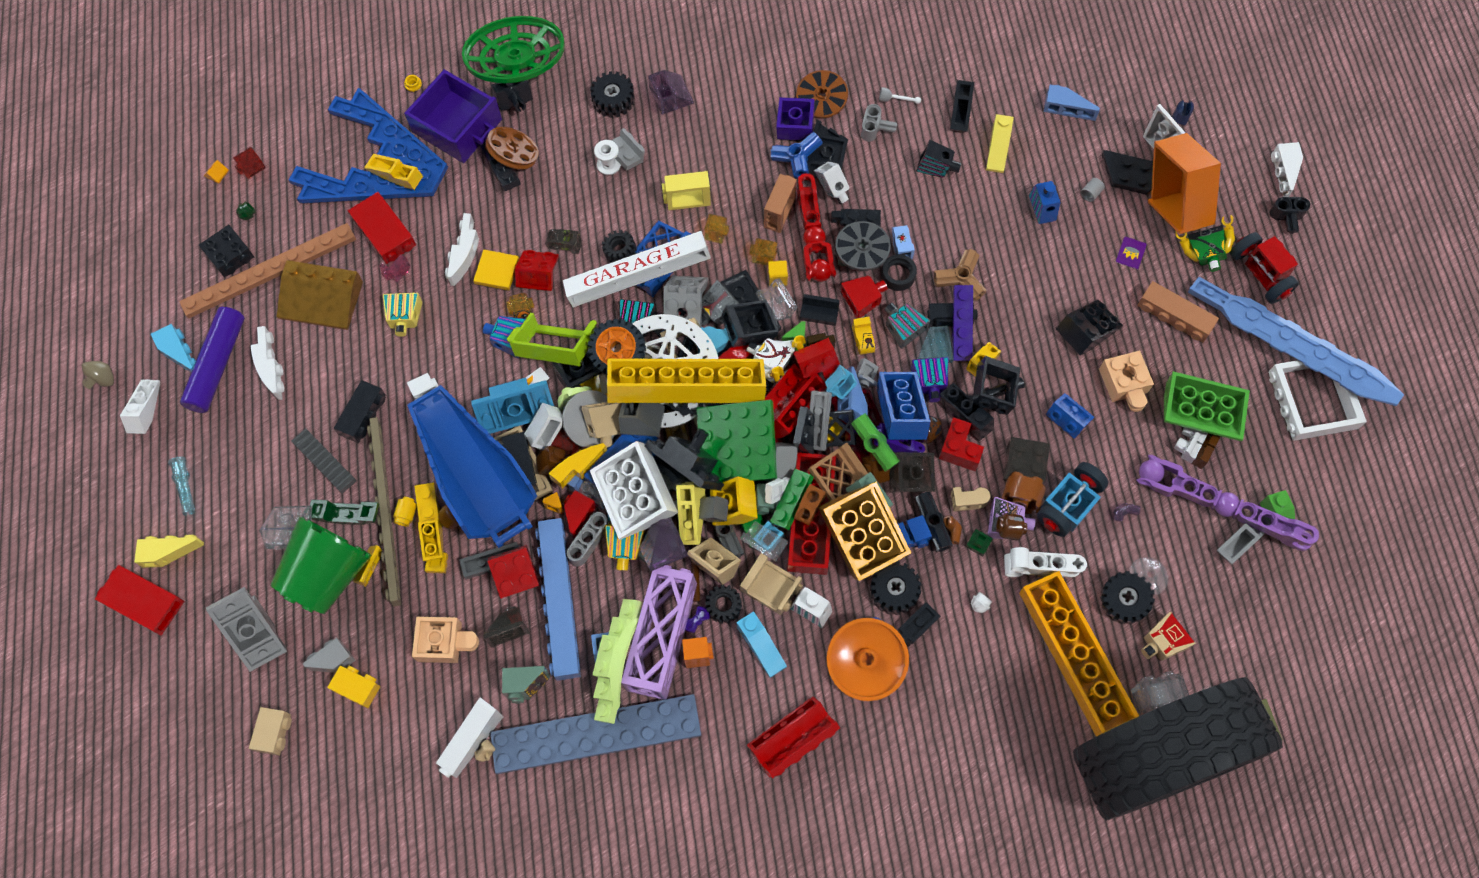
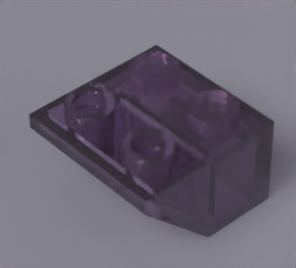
M662 70L648 75L650 91L662 115L694 104L692 96L680 74Z

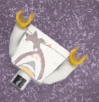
M798 335L794 340L788 341L766 339L761 346L751 341L746 351L754 355L753 359L764 360L765 379L775 384L776 381L780 380V376H784V369L791 361L795 347L797 350L803 349V344L806 341L802 335Z

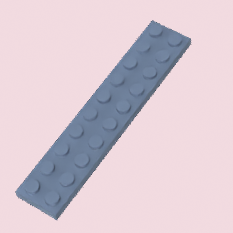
M695 695L619 708L614 724L595 721V713L490 732L492 745L495 747L493 752L495 774L700 737L701 730Z

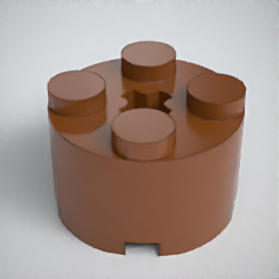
M1012 472V475L1007 478L1001 499L1024 506L1025 514H1031L1034 510L1038 513L1046 487L1042 484L1043 480L1039 477L1033 476L1030 478L1022 473Z

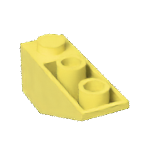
M185 535L183 538L165 536V538L160 539L152 536L145 537V539L137 540L134 562L142 568L163 567L204 546V542L195 535Z

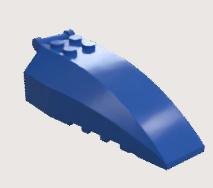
M442 385L407 405L441 496L468 539L492 537L497 547L500 548L504 542L523 530H529L533 527L526 517V514L537 498L532 484L514 457ZM521 519L522 522L498 537L497 533Z

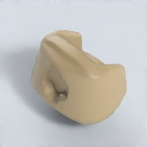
M489 740L483 741L480 748L474 752L476 760L481 762L490 760L495 747Z

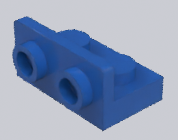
M1066 393L1058 398L1046 413V416L1073 438H1076L1094 419L1093 415Z

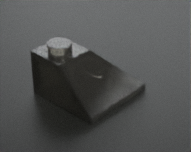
M512 606L505 609L486 630L483 637L491 648L530 633L521 608Z

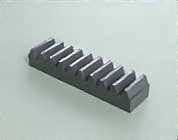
M306 428L291 440L342 494L357 481Z

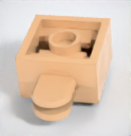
M1136 351L1105 359L1099 371L1112 402L1126 399L1131 411L1139 412L1143 410L1148 403L1145 394L1150 391L1154 383L1141 352Z
M416 617L412 658L417 662L458 663L459 651L476 650L479 645V638L473 631H461L462 623L458 618Z

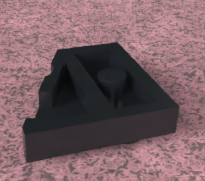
M800 407L793 443L802 453L814 454L815 416L808 407Z

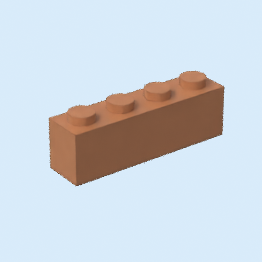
M1152 281L1137 305L1143 311L1155 315L1159 320L1169 323L1178 331H1183L1194 340L1201 341L1202 343L1209 336L1219 319L1217 316Z

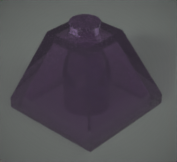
M670 517L661 519L651 525L639 547L650 571L688 556L677 528Z

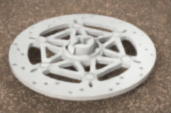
M660 314L645 317L632 323L639 329L642 335L654 330H666L665 337L645 343V352L652 356L651 359H702L705 356H708L705 359H719L715 346L708 335L699 326L685 318ZM682 333L692 339L699 347L700 353L693 355L676 340L677 334ZM663 342L658 354L647 349L649 346ZM668 342L671 343L670 355L663 354ZM620 344L615 345L613 352L620 351L622 346ZM677 345L688 356L674 358L675 346ZM688 403L690 410H697L699 407L698 403ZM678 411L664 413L661 428L679 426L694 419L697 415L691 416V414L683 417Z

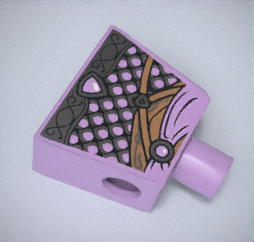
M994 497L991 503L988 536L993 539H1004L996 532L997 519L1004 513L1023 516L1024 522L1028 526L1027 530H1034L1035 519L1024 517V506Z

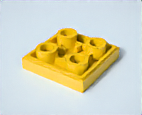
M483 249L473 280L474 284L510 291L519 257Z

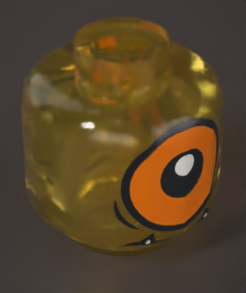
M526 293L512 295L509 297V301L506 302L509 315H513L514 318L527 317L532 313L531 309L535 308L532 297L528 298Z

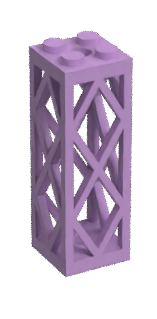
M660 564V566L654 565L621 684L628 692L661 700L667 699L697 586L695 577L690 570L683 568L675 570L665 564ZM666 587H671V589L658 601L660 592ZM674 594L677 606L660 622L657 609ZM677 614L675 621L663 632V627ZM653 620L655 627L650 631L651 623ZM672 632L669 645H667L665 638ZM657 633L658 638L644 651L646 643ZM660 644L664 657L647 672L643 659ZM663 665L662 671L652 681H649V678ZM638 671L641 679L636 678Z

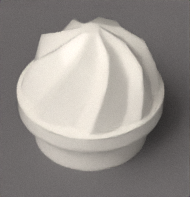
M979 592L973 596L971 605L975 612L984 613L991 608L990 604L992 601L984 594Z

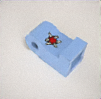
M908 226L892 227L895 254L907 253L905 256L913 259L915 249L911 242Z

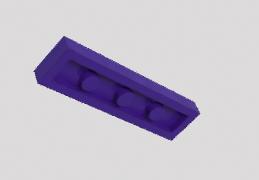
M953 285L952 360L970 361L973 352V285Z

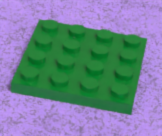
M772 400L697 408V429L700 428L709 433L701 448L718 460L712 472L720 477L719 480L722 483L737 476L752 481L777 479Z

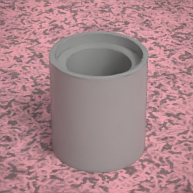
M1092 178L1081 190V196L1085 200L1093 202L1104 190V183L1098 178Z

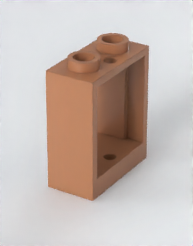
M779 175L764 208V228L781 233L796 200L797 179L789 175Z

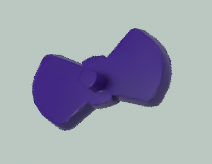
M698 606L696 614L687 620L685 628L687 632L695 633L697 627L702 624V621L710 618V613L705 607Z

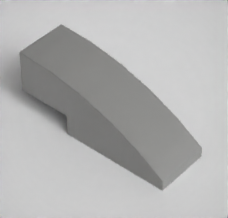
M1261 518V522L1264 525H1271V521L1268 518ZM1245 523L1217 551L1232 565L1265 533Z

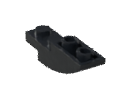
M485 142L482 145L479 144L490 168L504 191L521 185L513 168L505 166L494 159L488 152Z

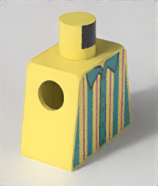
M383 294L385 317L389 327L395 328L396 336H406L407 328H415L418 323L422 307V300L419 294Z

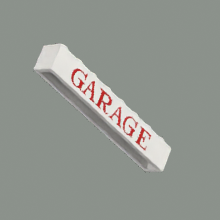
M702 231L570 277L563 280L570 304L572 307H576L708 260L711 257Z

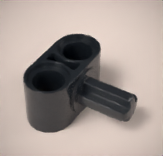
M1280 197L1270 209V216L1275 220H1286L1287 231L1290 234H1294L1299 231L1298 220L1304 217L1311 204L1304 197Z

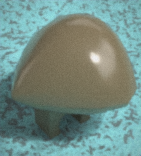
M88 361L82 364L83 374L87 376L82 381V384L90 390L95 383L101 387L114 385V375L107 363Z

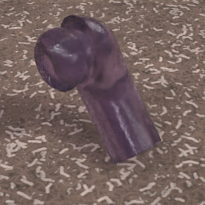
M1123 503L1114 509L1113 519L1123 521L1124 516L1127 514L1139 515L1141 506Z

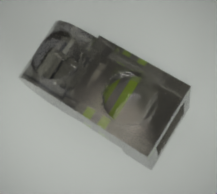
M550 229L545 245L553 250H568L573 254H579L583 240L578 231Z

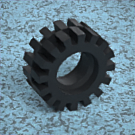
M615 230L613 235L611 233L608 234L609 238H604L605 242L602 241V250L610 263L636 254L637 247L635 241L627 231L623 233V230H619V233H617ZM625 244L623 249L619 251L613 250L616 246Z
M721 585V587L716 586L706 596V609L710 613V618H713V621H719L721 624L723 622L730 623V620L734 621L736 616H739L742 602L740 594L737 593L735 588L732 589L729 585L727 587H724V585ZM721 597L728 598L732 603L730 609L727 611L718 610L716 607L717 600Z

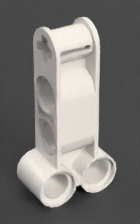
M1023 547L1012 548L1010 553L1004 555L1005 575L1008 577H1019L1023 574L1048 576L1057 571H1060L1062 577H1076L1087 567V562L1081 555L1029 552L1028 548ZM1033 560L1039 563V567L1034 565ZM1052 561L1056 562L1059 568L1054 567Z

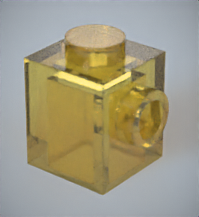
M709 214L704 228L705 240L723 243L724 237L729 232L726 217Z
M756 238L755 244H751L749 255H752V263L768 266V261H775L778 242Z

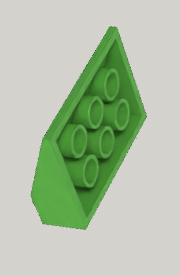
M1172 372L1166 382L1164 393V422L1243 441L1250 390Z

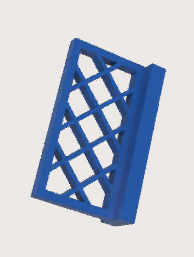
M658 220L637 246V251L635 252L638 254L652 249H646V245L649 242L655 241L657 247V240L667 238L668 242H670V237L679 236L682 238L691 235V233L687 231L683 233ZM659 228L666 230V234L656 236ZM673 272L651 279L645 283L637 284L636 286L645 290L649 296L654 297Z

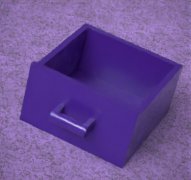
M445 69L404 113L412 133L463 164L479 147V144L482 145L486 141L489 132L502 120L495 97L487 95Z

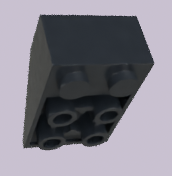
M1098 299L1067 314L1056 327V330L1081 356L1122 328L1123 325L1106 308V305Z

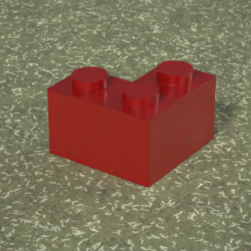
M829 338L793 352L804 379L822 372L826 381L840 364Z
M953 417L939 457L940 460L976 471L984 446L966 440L972 423Z

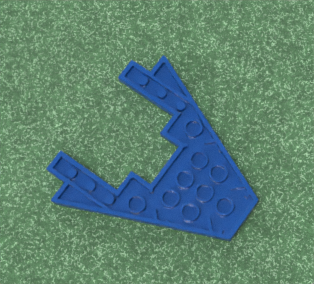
M358 88L351 101L335 96L328 108L329 113L373 127L367 139L370 143L381 146L377 155L400 159L403 164L417 167L421 172L423 178L415 190L387 181L370 171L367 172L351 167L344 181L299 166L295 167L289 178L290 184L302 187L297 198L299 203L365 200L376 192H379L384 199L434 196L448 166L439 156L364 91Z

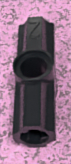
M925 492L914 498L931 532V541L936 552H942L951 548L953 544L943 523V515L938 511L931 492ZM929 519L937 520L938 524H930Z

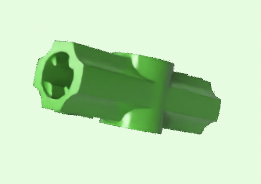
M866 413L851 423L864 441L865 449L874 455L884 471L889 470L900 462L887 444L885 435L877 430ZM873 438L878 441V447L873 444Z

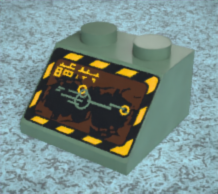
M545 666L502 668V694L509 701H512L511 703H524V700H530L550 679V673Z

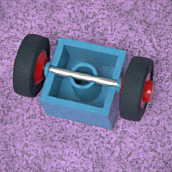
M1081 462L1074 470L1075 476L1068 473L1045 500L1037 513L1040 523L1051 533L1065 537L1070 531L1073 532L1101 498L1097 493H1102L1107 488L1109 481L1105 474L1090 463Z

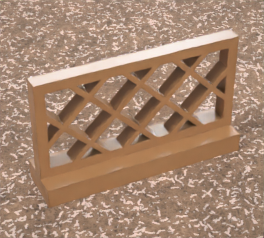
M845 443L808 468L818 485L826 492L829 501L835 499V497L842 496V486L849 487L855 481L868 474L848 443ZM836 455L840 461V467L831 465L833 456ZM819 466L827 468L826 477L820 476L816 468ZM831 470L839 471L838 480L830 478ZM843 473L849 474L851 484L842 481ZM829 482L838 484L837 493L830 491Z

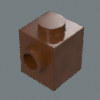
M547 446L536 458L538 474L550 477L549 472L566 459L565 450Z
M870 453V456L862 457V465L868 473L871 472L878 483L890 481V469L884 471L872 453Z

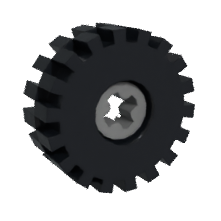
M609 71L608 75L602 73L601 78L597 76L596 82H592V87H590L591 99L594 109L599 114L602 112V116L605 117L609 114V118H613V115L620 117V113L625 115L627 114V109L629 111L632 109L631 105L635 103L634 88L630 78H626L625 74L620 76V72L616 71V74H613L612 71Z
M896 561L895 564H890L874 573L870 585L871 599H874L875 606L878 605L880 607L879 610L882 612L886 610L888 611L887 614L890 615L892 612L895 615H900L901 612L905 614L917 603L921 594L922 584L919 582V575H915V570L907 568L908 564L900 565V562ZM892 584H899L900 591H892Z
M1130 571L1119 572L1115 576L1110 577L1101 591L1100 601L1103 603L1101 606L1103 610L1107 611L1105 614L1108 617H1113V621H1121L1120 624H1134L1141 621L1152 610V605L1155 602L1153 595L1155 593L1150 588L1152 586L1151 583H1147L1144 576L1139 577V573L1134 572L1131 574ZM1127 592L1133 597V600L1125 602V598L1122 597Z

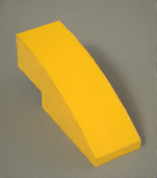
M373 154L364 167L366 170L387 181L415 190L423 178L417 167L405 165L400 159Z
M604 443L594 445L569 456L549 472L551 480L562 489L575 475L582 480L584 474L607 451L606 445Z

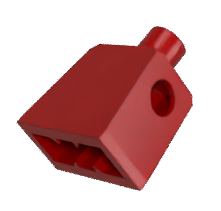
M865 276L841 283L840 292L854 316L858 319L880 305L881 293L888 290L884 280L874 283L871 276Z

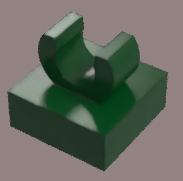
M975 529L966 548L983 557L993 538Z

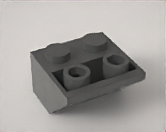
M622 403L618 417L620 434L659 437L665 406L661 403Z

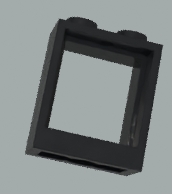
M767 300L728 305L721 314L733 347L746 346L751 341L758 344L764 343L766 339L774 340L779 332V326L774 320L772 308L768 305ZM758 314L765 331L744 335L738 317Z
M985 356L977 364L972 403L979 405L981 408H987L999 414L1008 415L1016 407L1020 367ZM986 374L1007 381L1004 400L983 393Z

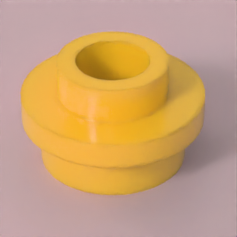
M409 75L406 77L404 85L408 91L415 92L421 88L422 82L416 75Z

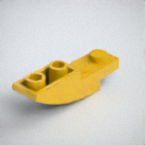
M434 482L416 485L414 487L423 561L443 558L442 524L438 518L440 504L437 499L436 485Z

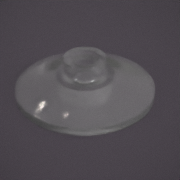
M1143 557L1131 564L1128 571L1131 574L1134 572L1139 573V577L1144 576L1146 578L1145 581L1147 583L1150 582L1152 585L1150 588L1154 590L1155 594L1153 596L1165 590L1169 577L1166 568L1161 562L1154 558ZM1147 572H1151L1153 578L1148 577Z

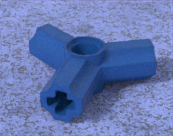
M812 132L800 143H794L790 146H772L771 159L772 161L791 162L793 176L795 179H798L802 174H809L808 156L822 145L823 142L815 132Z

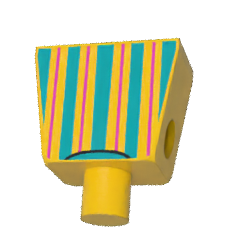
M606 525L608 557L617 558L616 570H628L629 559L636 560L638 558L645 530L620 540L613 525Z

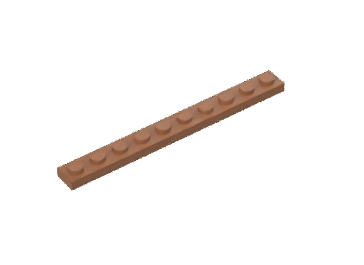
M343 224L179 302L186 317L189 319L281 276L287 260L308 263L355 241L356 238L349 224Z

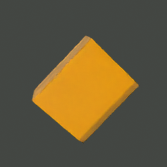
M216 160L204 174V177L219 184L229 170Z
M557 492L543 499L542 502L546 509L559 514L564 513Z

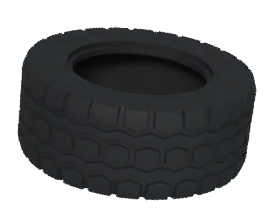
M1242 677L1207 688L1138 716L1073 750L1075 763L1079 767L1078 769L1084 778L1083 780L1089 793L1092 794L1091 797L1095 805H1097L1096 808L1101 817L1107 821L1131 813L1229 773L1283 748L1282 739L1278 731H1276L1277 729L1272 720H1270V716L1262 704L1258 693H1256L1257 691L1252 682L1246 677Z

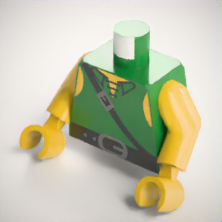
M1230 215L1231 221L1225 222L1223 216V225L1189 235L1186 232L1182 236H1178L1177 231H1175L1176 237L1181 240L1180 244L1184 254L1194 262H1199L1201 266L1208 264L1210 272L1220 270L1221 265L1219 261L1227 259V253L1231 251L1235 241L1234 227L1231 226L1234 217Z

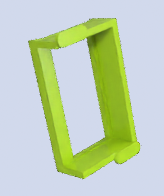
M530 313L521 327L513 329L507 341L517 357L580 366V362L589 349L588 341H590V335L597 328V321H590L585 330L582 331L540 325L537 323L534 313ZM535 333L580 339L574 349L529 343Z

